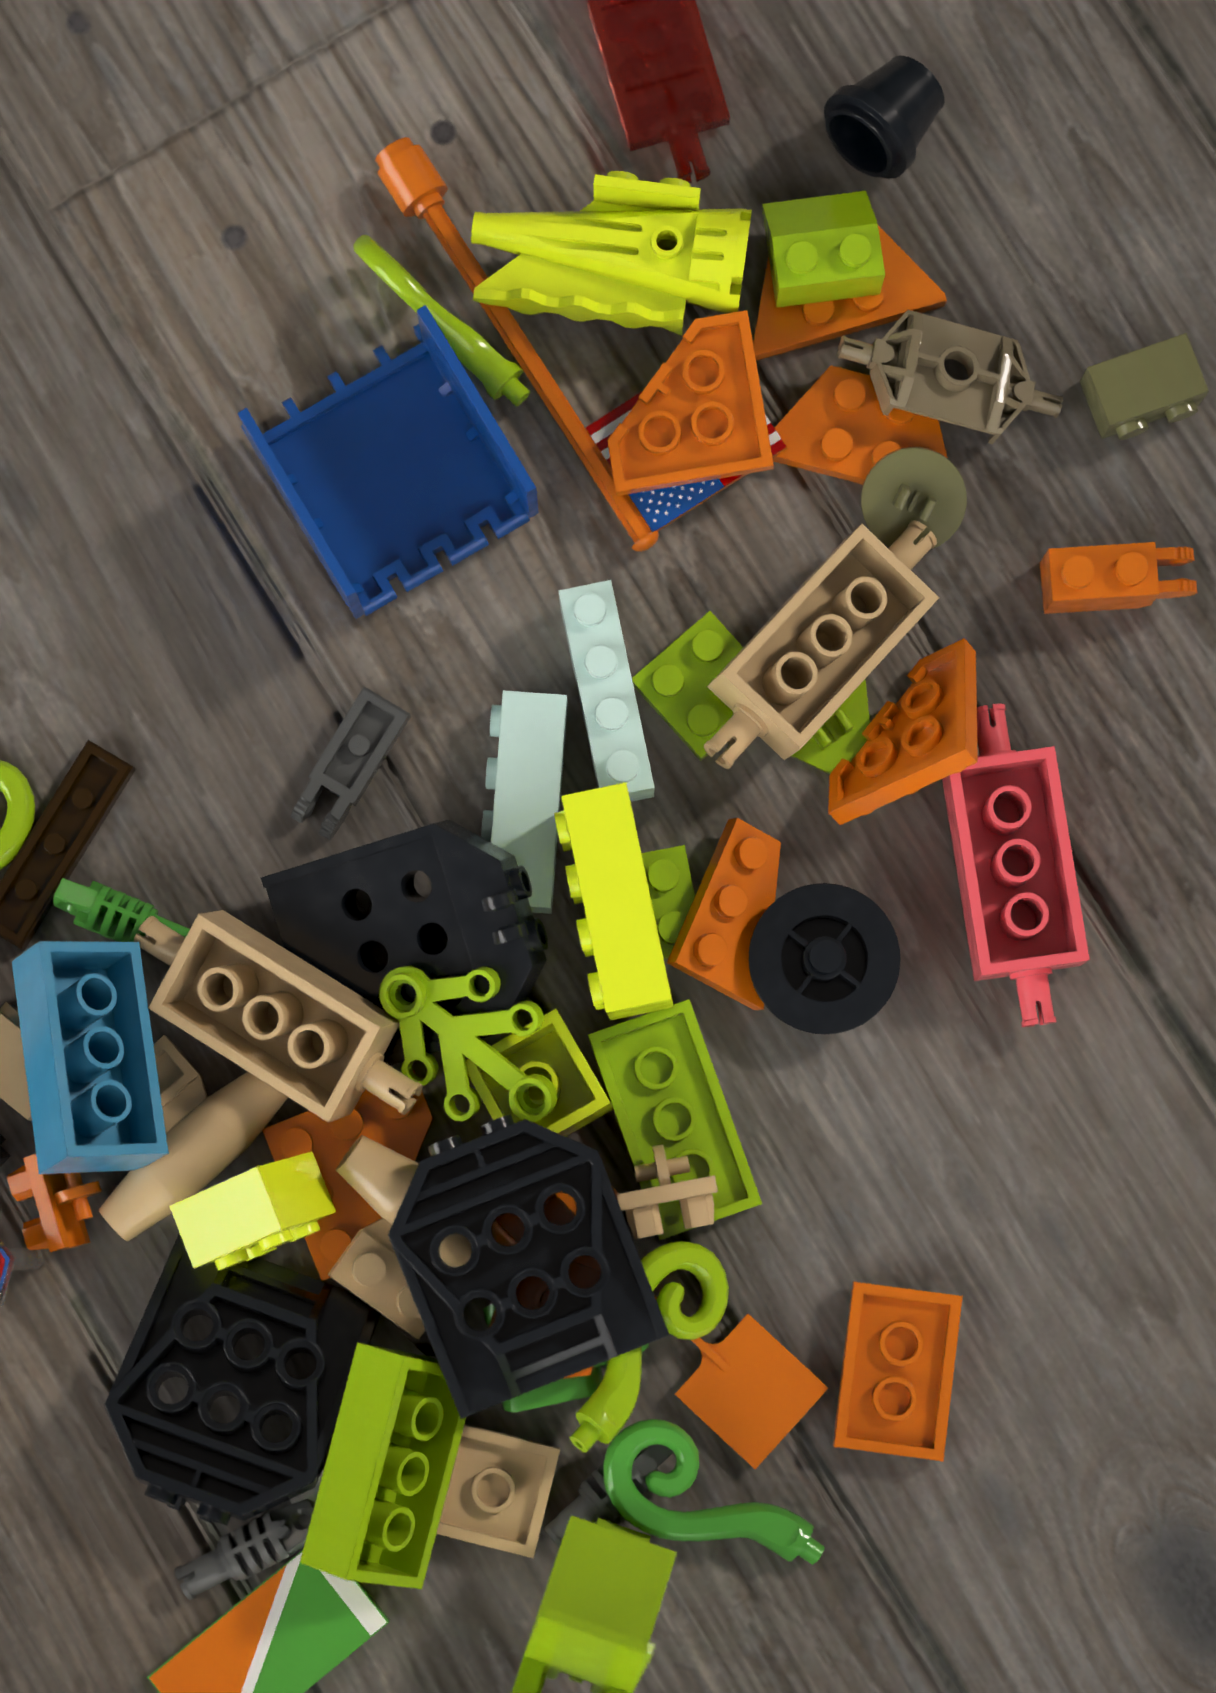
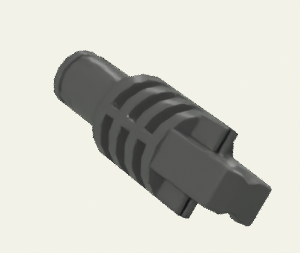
M651 1445L640 1451L632 1465V1479L641 1494L648 1490L645 1484V1477L648 1472L658 1471L657 1468L673 1453L668 1447ZM603 1464L579 1484L581 1487L577 1491L580 1495L543 1527L558 1547L571 1515L596 1524L598 1518L612 1522L620 1514L607 1495L604 1485Z
M306 1499L269 1511L261 1517L221 1536L220 1540L217 1541L216 1549L183 1566L176 1567L175 1575L177 1580H184V1583L180 1584L187 1599L192 1600L197 1595L230 1578L234 1581H244L292 1556L304 1547L315 1503L310 1499Z

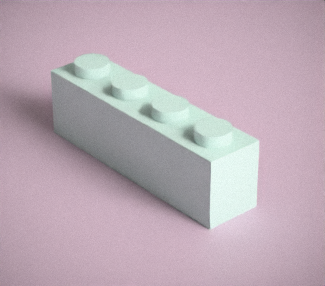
M607 580L558 590L560 608L597 786L601 788L626 782L631 802L654 797L655 787L612 582Z
M503 690L502 705H492L490 737H499L498 757H488L485 788L495 790L493 810L483 811L481 837L514 855L518 866L522 865L526 869L532 886V896L528 898L532 912L552 914L558 841L554 812L560 811L568 709L567 695Z

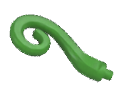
M658 1419L638 1421L624 1428L607 1448L603 1462L604 1485L607 1495L620 1515L644 1533L662 1539L694 1542L748 1538L760 1543L788 1562H791L799 1555L811 1565H814L823 1554L825 1547L811 1537L814 1528L813 1524L801 1516L776 1505L749 1502L681 1512L664 1509L646 1499L633 1483L632 1465L640 1451L648 1446L663 1445L671 1449L676 1456V1464L672 1471L667 1473L651 1471L646 1475L645 1484L652 1493L666 1498L678 1496L689 1489L697 1477L699 1469L698 1449L691 1436L676 1424Z

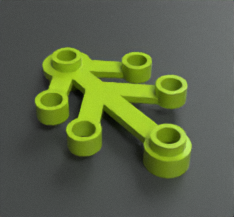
M411 966L396 968L390 971L382 980L379 997L384 1010L391 1017L399 1020L405 1058L401 1067V1073L413 1081L421 1083L423 1086L432 1082L438 1074L436 1059L425 1051L424 1022L439 1036L447 1095L444 1099V1110L451 1119L459 1122L466 1121L477 1114L481 1106L478 1092L469 1085L465 1056L510 1091V1108L521 1120L538 1121L554 1109L557 1102V1091L554 1084L547 1077L540 1074L527 1076L479 1037L510 1032L522 1037L531 1035L543 1023V1012L536 1003L522 1001L509 1010L453 1016L436 1002L466 996L475 1002H484L493 998L499 992L501 985L496 971L489 967H479L469 972L466 976L430 980L418 968ZM477 975H482L489 981L490 989L487 994H482L476 990L474 980ZM403 984H409L414 988L416 992L414 1002H407L402 997L401 988ZM520 1009L527 1010L532 1015L533 1023L530 1028L522 1027L518 1023L517 1013ZM415 1060L422 1061L426 1065L427 1075L425 1079L419 1078L414 1074L412 1066ZM531 1086L542 1090L544 1094L542 1105L534 1104L530 1100L528 1091ZM457 1094L464 1095L469 1100L470 1109L467 1113L461 1112L456 1108L455 1097Z

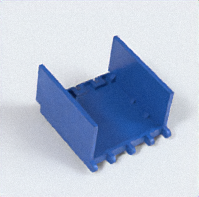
M426 305L416 310L419 324L413 327L417 339L421 342L420 344L392 360L382 345L372 351L380 367L345 386L337 371L328 375L327 378L335 393L302 412L298 410L292 398H288L282 402V405L290 419L262 434L247 408L237 413L242 423L241 428L355 619L362 615L368 616L398 598L389 583L392 579L398 577L405 591L409 592L442 573L443 569L435 554L442 550L451 565L454 566L488 546L489 543L480 529L488 524L496 538L500 539L530 521L529 518L539 513L535 484Z

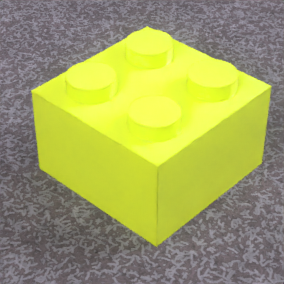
M557 1009L545 1014L542 1026L531 1035L522 1037L512 1033L491 1045L492 1048L527 1076L540 1074L547 1077L554 1084L557 1091V1102L554 1109L548 1115L533 1123L566 1137L613 1110L609 1099ZM533 1022L524 1027L530 1028ZM467 1059L468 1076L492 1119L495 1120L511 1114L514 1123L522 1121L510 1108V1091L470 1059ZM531 1086L528 1091L530 1100L534 1104L542 1105L544 1102L542 1090Z
M313 1151L257 1166L169 1206L193 1268L215 1262L218 1271L245 1260L250 1261L277 1250V1246L290 1241L291 1243L321 1230L317 1222L318 1220L336 1213Z

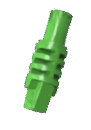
M62 878L53 896L55 907L76 916L73 924L88 931L98 933L105 938H110L115 942H133L136 934L144 937L146 934L138 929L150 916L156 917L161 923L185 938L190 928L158 916V910L155 909L154 905L140 901L138 898L128 896L121 891H116L95 881H92L90 887Z

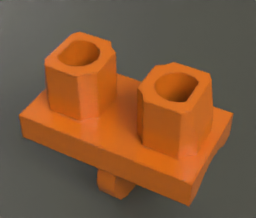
M36 1153L24 1157L25 1165L8 1174L7 1181L11 1195L17 1202L34 1198L40 1217L24 1222L22 1228L27 1249H49L51 1253L90 1243L84 1220L92 1218L93 1215L87 1197L102 1192L99 1181L83 1184L80 1173L39 1174Z

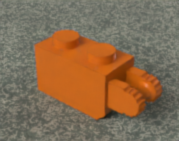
M1155 542L1048 548L1040 561L1044 614L1142 608L1150 606L1156 599L1197 594L1196 580L1179 578L1159 581L1157 566L1186 565L1194 561V550L1187 546L1156 548Z

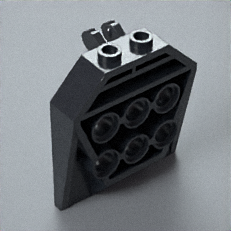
M451 820L426 825L261 877L263 887L266 888L284 948L383 1010L384 1008L379 997L381 982L390 971L402 966L418 968L430 980L447 978L449 975L455 977L466 976L469 972L479 967H489L496 971L501 985L499 992L493 998L484 1002H475L466 996L460 1002L454 999L436 1002L451 1015L458 1016L509 1010L514 1005L526 1001L547 961L544 950L548 949L547 933L539 918L534 919L528 898L532 896V886L526 869L522 865L518 866L515 856ZM418 871L424 872L431 881L432 889L428 898L418 894L414 887V878ZM359 889L364 890L372 900V909L368 916L363 915L356 906L355 897ZM433 923L440 924L447 933L448 942L444 950L437 948L430 939V929ZM375 941L380 942L388 952V961L385 967L376 964L372 958L371 948ZM482 975L475 977L474 985L476 990L482 994H487L490 989L487 978ZM403 984L401 988L402 997L407 1002H414L416 998L414 988L409 984ZM520 1009V1010L518 1011V1013H517V1018H518V1016H519V1014H520V1012H521L522 1009ZM423 1022L425 1051L429 1054L441 1051L438 1034ZM400 1026L384 1053L383 1062L389 1066L405 1061ZM483 1035L479 1037L482 1039L492 1035Z
M511 1114L481 1125L482 1136L469 1142L463 1143L460 1136L456 1135L428 1146L431 1157L419 1162L388 1233L461 1419L669 1335L599 1152L526 1119L514 1123ZM555 1193L569 1195L576 1204L575 1217L566 1225L552 1224L544 1215V1203L548 1197ZM510 1213L522 1220L525 1230L520 1242L507 1247L495 1241L492 1235V1225L497 1217ZM453 1234H460L466 1237L472 1247L471 1258L461 1267L447 1265L440 1255L441 1243L445 1238ZM578 1256H591L600 1265V1279L591 1288H579L569 1279V1265ZM529 1276L540 1277L549 1288L548 1300L538 1309L525 1308L517 1300V1286L521 1280ZM473 1298H487L496 1308V1320L488 1329H473L465 1320V1306Z
M179 1232L104 1404L135 1478L140 1483L147 1485L144 1495L165 1503L167 1507L180 1511L188 1500L199 1505L196 1514L199 1515L201 1520L210 1523L213 1521L228 1526L231 1517L245 1521L315 1488L329 1453L357 1342L370 1345L381 1313L350 1291L260 1258L250 1261L245 1260L218 1271L215 1262L193 1268ZM197 1315H204L213 1321V1329L207 1338L201 1341H191L184 1336V1325L190 1318ZM247 1334H256L265 1341L263 1352L253 1360H242L234 1352L238 1339ZM297 1353H308L317 1361L313 1374L301 1380L289 1376L285 1370L289 1358ZM171 1377H180L188 1382L187 1395L176 1404H166L159 1399L160 1386ZM222 1396H232L240 1402L238 1416L233 1421L225 1424L212 1420L210 1409L213 1402ZM273 1415H284L290 1419L293 1425L289 1437L278 1443L269 1442L264 1439L261 1430L265 1420Z

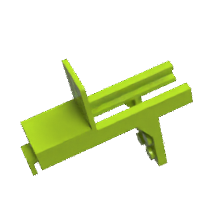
M571 1515L563 1534L511 1693H541L545 1679L554 1680L560 1672L570 1675V1680L581 1684L583 1680L591 1682L590 1690L592 1693H633L654 1651L655 1645L649 1642L677 1552L649 1543L651 1537L649 1535L598 1518L595 1524Z

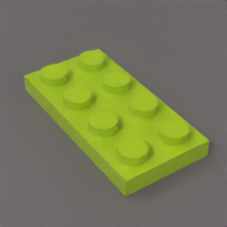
M690 999L673 1004V1008L650 1012L588 1034L633 1167L655 1162L652 1146L663 1144L666 1160L688 1156L690 1172L670 1176L671 1184L715 1175L718 1192L712 1193L714 1221L762 1204ZM657 1178L641 1181L639 1184L641 1189L659 1186V1181ZM679 1200L658 1204L664 1233L658 1235L659 1241L693 1229H685Z

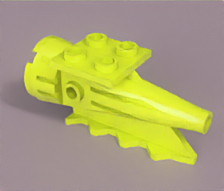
M611 171L607 173V176L595 174L593 183L594 201L580 211L474 213L471 230L472 244L484 245L519 255L474 288L473 301L507 307L527 315L547 312L559 314L579 322L599 319L612 321L632 329L648 326L660 327L678 335H682L686 303L723 314L738 312L752 210L699 209L701 188L691 187V184L685 180L663 178L658 183L638 180L636 175L629 172Z

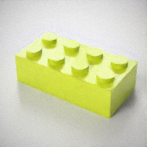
M627 783L561 796L564 811L554 812V817L563 851H573L575 864L565 866L574 904H584L586 918L576 920L582 951L585 957H595L597 972L587 974L593 1005L596 1007V1010L605 1009L610 1021L673 1008Z

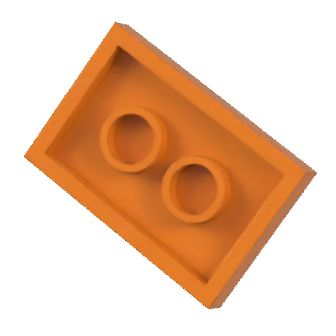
M852 1281L833 1438L834 1447L944 1462L963 1296Z

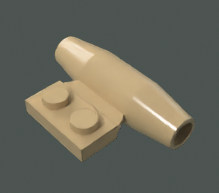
M163 1035L154 1044V1052L169 1153L145 1167L129 1171L99 1208L100 1214L125 1241L128 1242L172 1214L169 1206L199 1193L250 1147L289 1097L248 1071L207 1097L203 1076L170 1038Z
M361 1135L345 1154L336 1171L382 1219L358 1231L330 1270L328 1276L412 1337L419 1340L425 1332V1327L388 1236L419 1163ZM495 1220L492 1225V1235L495 1241L507 1247L517 1244L513 1237ZM450 1235L441 1243L440 1255L447 1265L461 1267L471 1258V1243L463 1235Z

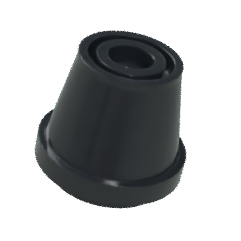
M903 55L895 56L888 63L856 84L840 87L826 101L824 118L829 139L838 153L860 172L872 177L898 178L913 164L918 144L938 112L944 106L945 98L941 85L935 76L917 60Z

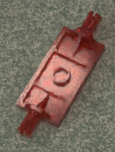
M586 0L629 150L634 151L667 142L671 150L678 179L685 180L690 184L692 183L690 175L693 172L690 162L697 182L707 178L711 171L707 165L698 133L729 125L730 114L696 0Z

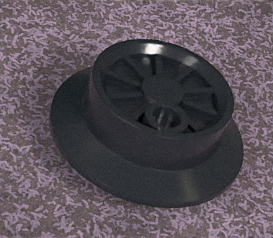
M831 883L805 885L787 892L773 902L763 913L754 929L748 958L754 988L768 1010L779 1020L795 1029L822 1035L843 1033L855 1029L872 1019L885 1006L895 989L901 960L897 935L883 910L863 893L843 885Z

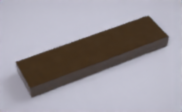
M90 740L86 742L0 881L1 938L25 951L52 907L53 896L61 879L68 880L134 774L136 770L134 766Z

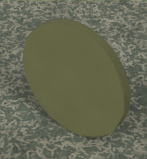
M924 447L901 448L882 457L869 471L861 491V508L864 520L869 530L888 547L905 531L908 524L915 520L924 524L926 529L914 540L913 544L916 545L921 538H924L932 531L937 539V544L934 547L936 548L953 536L962 523L966 512L967 492L960 472L944 455Z

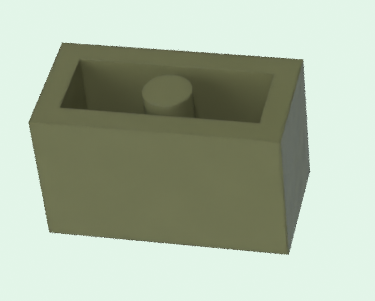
M1187 333L1089 366L1080 380L1101 439L1115 434L1118 435L1119 440L1135 437L1149 429L1148 423L1164 417L1167 418L1168 423L1186 419L1198 412L1197 406L1201 404L1209 392Z

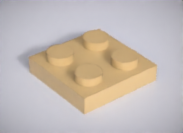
M464 1424L436 1534L534 1558L561 1448Z

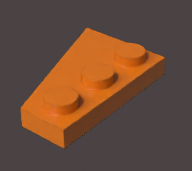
M733 818L728 819L667 964L753 1010H764V1004L754 988L750 975L749 947L759 919L768 907L775 902L781 842L743 820Z

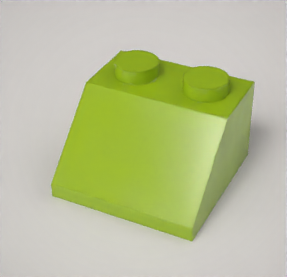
M866 191L762 204L776 308L871 296L881 293L885 278L878 223Z

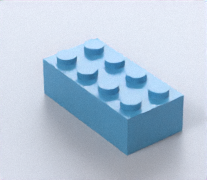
M37 942L12 961L39 1174L132 1171L153 1163L169 1152L139 942Z

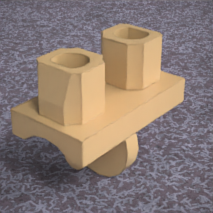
M663 1144L652 1146L655 1162L634 1166L637 1182L658 1178L659 1186L617 1194L621 1211H626L627 1221L635 1239L664 1234L658 1204L675 1200L680 1202L685 1229L714 1224L712 1193L718 1192L715 1175L671 1184L670 1176L690 1172L688 1156L666 1160Z

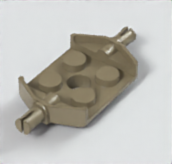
M907 310L882 339L876 338L872 344L843 335L838 345L837 358L865 364L866 368L870 369L869 374L883 415L888 416L893 408L991 434L987 443L993 444L1021 411L1027 412L1031 410L1057 418L1062 408L1063 396L1035 390L1036 382L1030 380L1020 343L1012 338ZM954 359L961 362L967 370L968 378L963 381L951 378L944 368V361Z

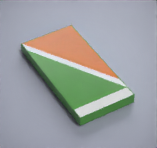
M301 1550L147 1678L159 1693H304L387 1625L390 1619L361 1582L344 1580L300 1563L303 1552Z

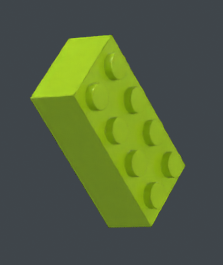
M357 1342L300 1563L348 1581L415 1589L423 1588L466 1417L461 1419L436 1358Z

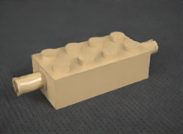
M911 521L905 531L887 548L863 524L858 526L711 681L707 687L734 714L703 746L707 754L712 757L726 743L729 744V747L715 761L717 764L730 769L734 761L757 736L767 743L783 760L799 751L939 599L911 571L927 552L936 546L937 539L932 531L914 545V540L926 529V526L919 521Z
M220 910L198 914L186 938L161 923L154 916L148 917L138 929L146 935L143 937L140 934H136L133 942H139L140 948L170 966L148 1008L328 1123L351 1115L365 1090L393 1106L403 1115L408 1113L417 1101L412 1096L414 1094L419 1096L423 1085L413 1081L383 1062L384 1053L400 1026L399 1020L391 1017L380 1007L229 913Z

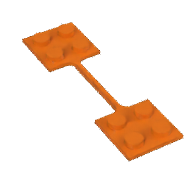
M613 1188L615 1196L617 1198V1194L619 1193ZM556 1193L576 1214V1204L572 1197L564 1193ZM510 1213L497 1217L496 1221L517 1243L520 1242L524 1231L522 1220ZM747 1313L726 1338L719 1343H707L700 1337L691 1340L701 1352V1363L696 1371L677 1390L675 1395L751 1467L756 1469L828 1390V1387Z

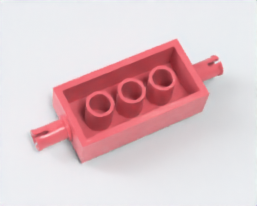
M992 704L989 713L988 705L977 707L978 763L967 767L959 773L943 778L942 782L974 981L1010 976V980H1016L1022 1028L1033 1027L1037 1024L1046 1025L1057 1022L1056 1017H1054L1048 975L1053 974L1052 970L1081 966L1089 961L1090 958L1055 746L1024 751L1011 750L1005 704Z

